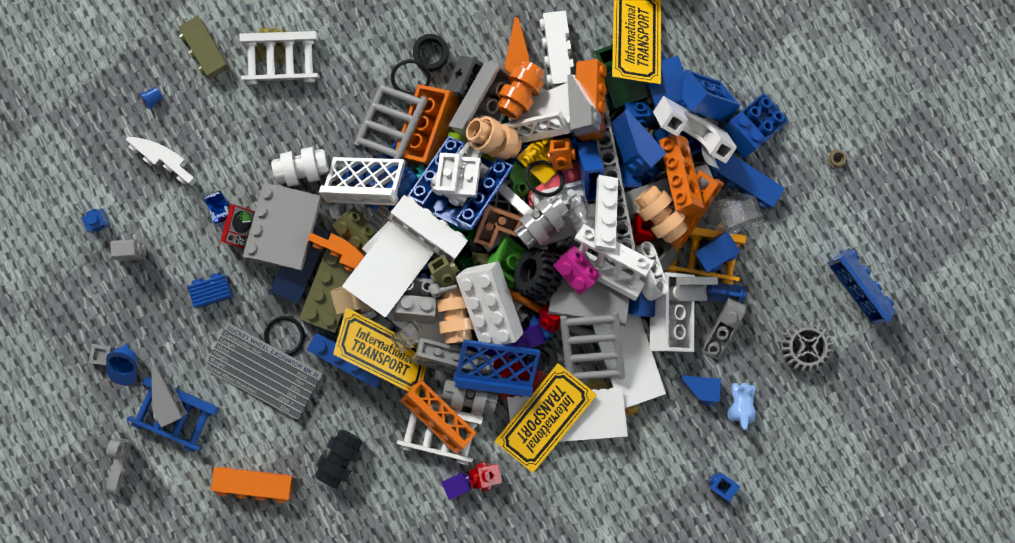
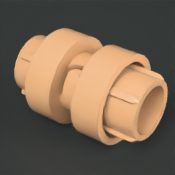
M485 116L481 119H473L466 130V137L470 141L471 146L495 159L506 160L508 158H515L521 150L522 142L517 131L491 117Z
M653 185L635 199V203L639 207L637 213L644 222L649 219L653 222L650 229L657 238L663 237L666 242L671 243L687 231L688 226L683 221L686 216L677 212L675 208L672 210L669 206L672 199L665 190L660 192Z
M458 287L456 290L443 293L440 296V300L436 301L437 313H443L445 320L438 322L440 334L445 335V342L447 344L461 343L463 339L471 340V330H474L471 318H467V308L460 288Z

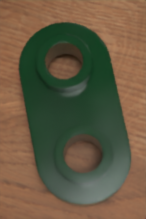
M467 245L464 246L454 260L460 270L470 268L473 265L472 253Z

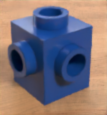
M648 102L625 103L624 111L628 109L644 128H648L650 121L653 120L652 109H649Z

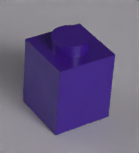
M463 471L441 481L449 500L471 490L470 485L472 484L470 483L469 475H464Z

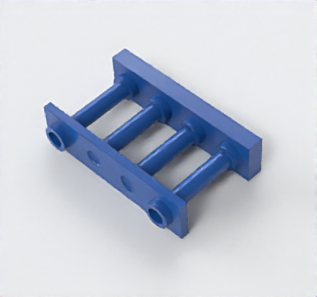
M145 377L143 384L148 386V392L137 416L127 417V420L132 422L131 426L138 429L144 427L185 445L184 449L195 452V450H201L203 446L196 444L208 416L210 417L211 414L217 415L220 407L175 388L180 400L183 401L182 404L187 414L176 421L172 433L162 429L156 421L154 425L143 421L152 402V378ZM197 407L201 409V415L190 440L180 437L179 434L190 409Z

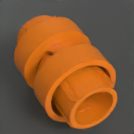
M528 61L522 62L520 67H514L508 77L511 85H503L498 94L500 99L498 103L499 111L512 119H519L522 113L527 114L534 103L531 95L538 96L544 86L542 81L544 71Z

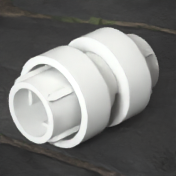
M313 146L301 149V155L294 156L293 151L281 153L279 159L271 162L276 183H287L288 187L300 185V179L306 177L309 183L321 180L320 175L329 173V164L325 150H314Z

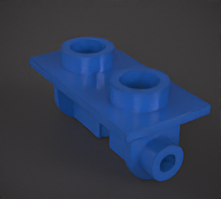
M718 282V285H707V300L725 303L728 297H731L743 303V300L746 298V287Z

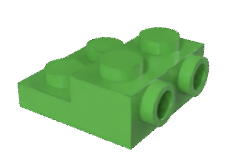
M503 236L496 253L490 255L488 263L499 261L508 288L516 290V285L513 282L515 266H517L519 258L527 250L509 236Z

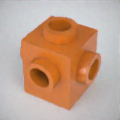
M570 138L550 140V151L547 155L548 162L553 165V170L573 168V160H576L575 148L572 149Z

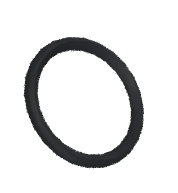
M407 59L395 65L391 72V83L395 90L414 96L415 92H406L397 86L395 82L397 69L407 63L420 65L427 74L425 86H429L431 74L428 67L421 61Z
M538 160L530 164L525 171V181L531 191L540 196L552 197L563 189L564 175L561 170H556L560 176V186L557 190L551 193H544L535 189L529 181V172L532 167L545 164L553 168V165L545 160Z
M276 317L273 320H271L266 326L264 331V341L265 343L270 345L268 341V332L270 327L275 322L279 320L292 321L297 325L300 331V341L298 345L293 350L289 352H284L287 355H292L296 353L303 344V327L293 317Z

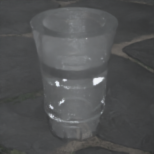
M578 195L569 199L568 206L571 212L575 236L583 224L595 230V217L586 197Z

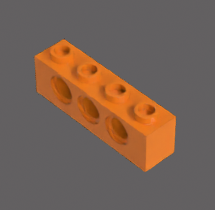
M671 134L659 140L660 146L666 152L663 159L675 210L689 216L705 209L688 139L681 135L677 137Z

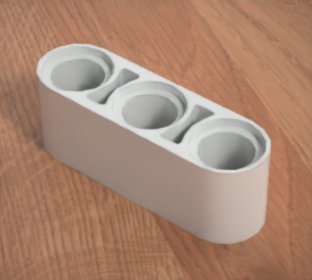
M646 241L635 247L636 252L654 261L645 277L640 276L639 279L645 282L642 290L645 298L653 301L668 293V283L652 243Z

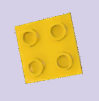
M553 137L535 140L516 158L526 168L538 160L548 161L547 153L550 151V140H553ZM545 164L536 165L530 170L543 185L557 173L551 166Z

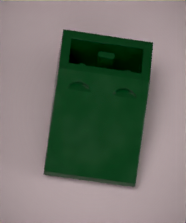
M613 45L594 51V59H599L606 65L607 76H605V85L614 110L624 107L625 103L638 102L650 97L646 82L612 77Z

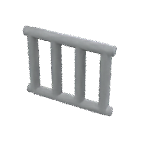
M381 82L357 134L354 146L360 147L362 145L394 157V159H401L428 98L412 96L387 87L386 83ZM384 94L417 105L413 116L380 104ZM376 111L409 122L405 133L373 122ZM370 128L400 139L401 142L398 149L394 150L365 139L368 129Z
M617 311L612 312L611 315L560 317L565 368L578 380L618 377L619 380L625 379L620 319ZM612 323L613 333L572 337L569 334V326ZM614 341L615 351L576 355H572L571 344ZM616 359L617 369L577 373H574L573 370L574 362Z

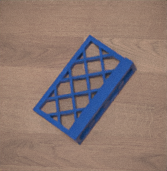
M463 339L457 369L453 376L454 385L457 388L532 397V385L541 352L538 349ZM466 347H475L478 351L469 357L466 354ZM493 349L497 354L488 359L484 352ZM507 352H514L516 357L507 362L503 355ZM527 354L534 355L533 361L525 364L522 358ZM481 355L485 362L476 367L472 360ZM501 358L505 364L495 369L491 363ZM520 360L523 367L514 372L510 365ZM470 363L474 368L470 372H461L462 366ZM489 365L493 372L483 375L479 370ZM508 367L512 374L508 377H501L499 372ZM527 370L530 374L529 380H521L518 375Z

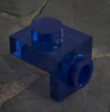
M222 191L212 192L203 197L214 224L225 221L230 207Z

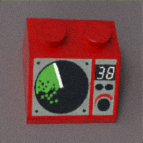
M231 204L220 241L233 247L245 249L255 211Z

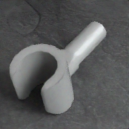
M434 283L428 287L432 296L436 298L447 291L458 289L457 284L440 288L438 283Z

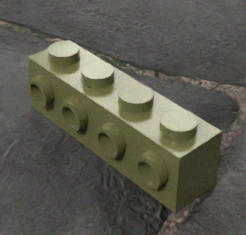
M355 207L342 214L332 225L344 240L354 245L364 255L366 253L362 248L377 233Z

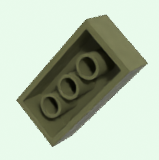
M326 249L299 319L338 333L344 316L336 314L331 290L342 287L352 272L344 269L345 264L339 262L341 257L338 258L329 254L330 250Z

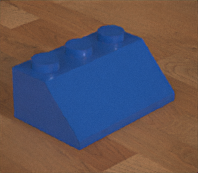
M688 69L685 70L682 99L687 104L686 108L693 114L698 113L705 118L708 116L715 121L727 122L741 106L721 81Z

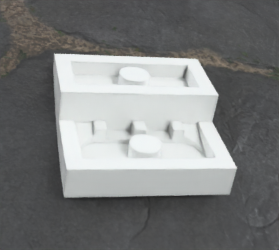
M440 153L435 191L477 198L481 159L461 157L460 154Z

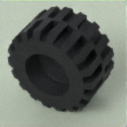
M537 247L528 249L527 252L522 254L517 266H515V273L513 275V282L516 285L515 289L520 294L536 300L545 301L547 298L550 299L553 293L557 292V288L561 285V279H563V276L553 266L560 257Z

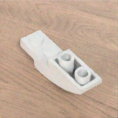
M128 137L126 139L130 143L128 147L136 154L141 152L144 155L143 160L150 166L155 164L159 167L164 162L162 166L170 173L175 171L178 174L176 178L184 185L187 183L193 185L197 181L183 168L188 162L167 147L142 138Z

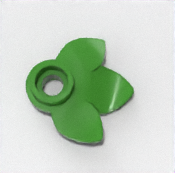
M514 162L512 164L513 169L509 173V178L512 181L511 190L518 197H525L531 191L525 181V171L527 168H522L517 162ZM529 172V181L534 188L542 184Z

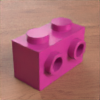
M573 246L563 254L553 265L579 295L590 288L601 275L576 246Z

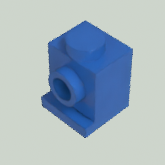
M103 208L100 210L92 209L86 212V216L81 217L87 232L92 234L110 227Z
M721 472L718 474L714 473L708 480V483H710L708 488L728 502L731 501L740 488L737 483ZM719 482L725 483L723 489L718 487Z

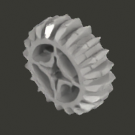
M802 321L801 326L799 323L794 324L795 329L789 327L788 330L791 334H783L788 340H781L782 344H786V347H782L781 351H787V354H784L782 357H790L787 364L791 365L794 362V370L800 366V372H804L807 369L808 373H811L813 368L815 371L820 370L819 365L825 367L826 363L823 359L830 361L831 358L827 356V353H833V350L828 349V346H833V342H827L831 335L824 336L827 329L819 331L821 324H817L814 327L813 321H810L808 326L806 321ZM802 331H810L814 333L815 336L811 337L808 340L804 336H801L799 333ZM794 338L798 343V350L795 354L793 352ZM819 340L821 342L820 355H818L816 350V344ZM811 342L809 346L810 352L809 350L803 351L805 344ZM808 354L814 358V361L806 363L799 360V358Z

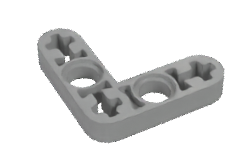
M123 438L112 439L107 446L106 457L113 458L114 461L106 493L118 495L125 472L124 466L127 464L132 445L131 440Z

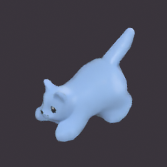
M746 382L740 386L737 383L732 385L734 403L727 411L728 419L732 422H741L743 430L748 429V423H753L756 416V410L753 406L756 387L754 385L750 386Z

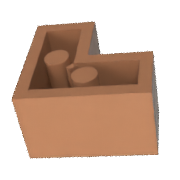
M489 204L480 217L472 239L476 243L492 248L499 230L517 237L514 231L522 225L519 222L522 216Z

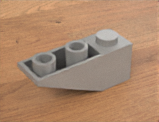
M728 297L701 352L719 360L745 314V304Z

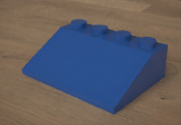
M845 249L827 262L828 266L872 325L891 320L895 312L893 301L888 296L885 297L881 291V285L877 281H873L870 277L869 269L865 265H861L858 261L859 256L854 250Z

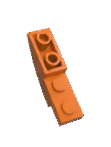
M310 233L308 238L309 241L313 242V247L322 251L325 247L330 250L329 254L338 258L341 257L339 262L345 264L344 269L351 272L355 270L365 257L354 245L332 233L328 240L313 233Z

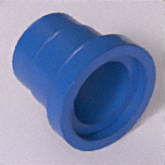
M156 86L145 93H140L142 100L150 110L154 108L153 105L164 99Z

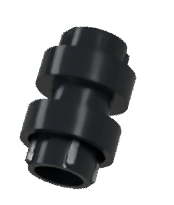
M341 429L336 437L331 436L326 445L330 449L328 456L321 454L316 463L318 467L315 474L316 478L332 488H338L341 481L346 482L352 472L348 468L350 461L357 463L362 454V451L359 450L363 443L362 439L344 429Z

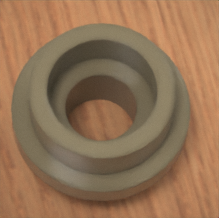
M836 149L829 153L827 160L831 167L839 169L846 164L847 156L842 150ZM838 156L840 158V162H835L834 157Z

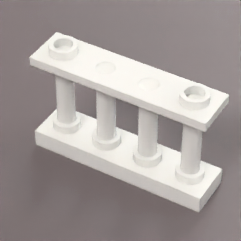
M316 31L240 34V42L247 47L248 75L241 76V80L247 82V85H257L258 81L304 80V83H315V79H320L318 73H313L312 45L314 42H319ZM295 42H302V45H304L305 74H294L293 45H295ZM264 43L267 54V75H256L255 47L257 44ZM276 43H283L285 46L286 74L275 75L274 46H276Z
M583 224L574 240L581 243L580 248L577 247L578 250L601 274L597 281L636 301L645 286V282L639 280L640 276L645 277L654 261L617 241L614 252L594 249L595 230ZM588 247L598 252V256L596 257L588 253ZM605 257L615 261V266L605 262ZM623 266L632 270L633 275L631 276L622 271Z
M431 404V408L434 411H440L439 405ZM454 410L473 430L477 427V424H482L483 416ZM411 412L404 441L397 440V444L401 445L400 449L411 451L412 448L444 455L456 458L457 463L465 465L473 461L472 457H468L472 439L461 450L460 454L449 452L450 448L444 443L442 450L431 448L433 432L427 427L423 445L411 443L417 422V417ZM445 415L448 416V425H454L453 418L450 415ZM467 432L465 433L464 440L469 436Z

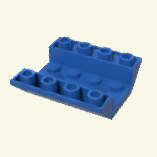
M448 136L407 197L416 200L420 207L430 210L434 217L444 220L448 225L458 230H471L513 169V165L498 158L493 163L480 157L481 163L490 169L482 180L479 179L477 198L469 197L463 207L458 205L456 208L451 209L449 208L451 204L448 200L449 198L443 194L442 196L435 194L432 191V187H430L431 180L438 171L440 153L458 154L465 145L464 142Z

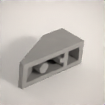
M571 74L567 75L570 130L578 136L600 131V123L602 121L600 113L580 81Z
M159 362L151 367L152 411L154 412L153 417L155 421L163 427L182 418L187 412L162 362Z

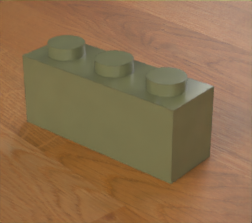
M199 16L179 26L181 31L179 36L184 44L188 43L191 49L188 52L193 60L197 59L200 63L197 67L203 76L207 75L211 79L230 68Z

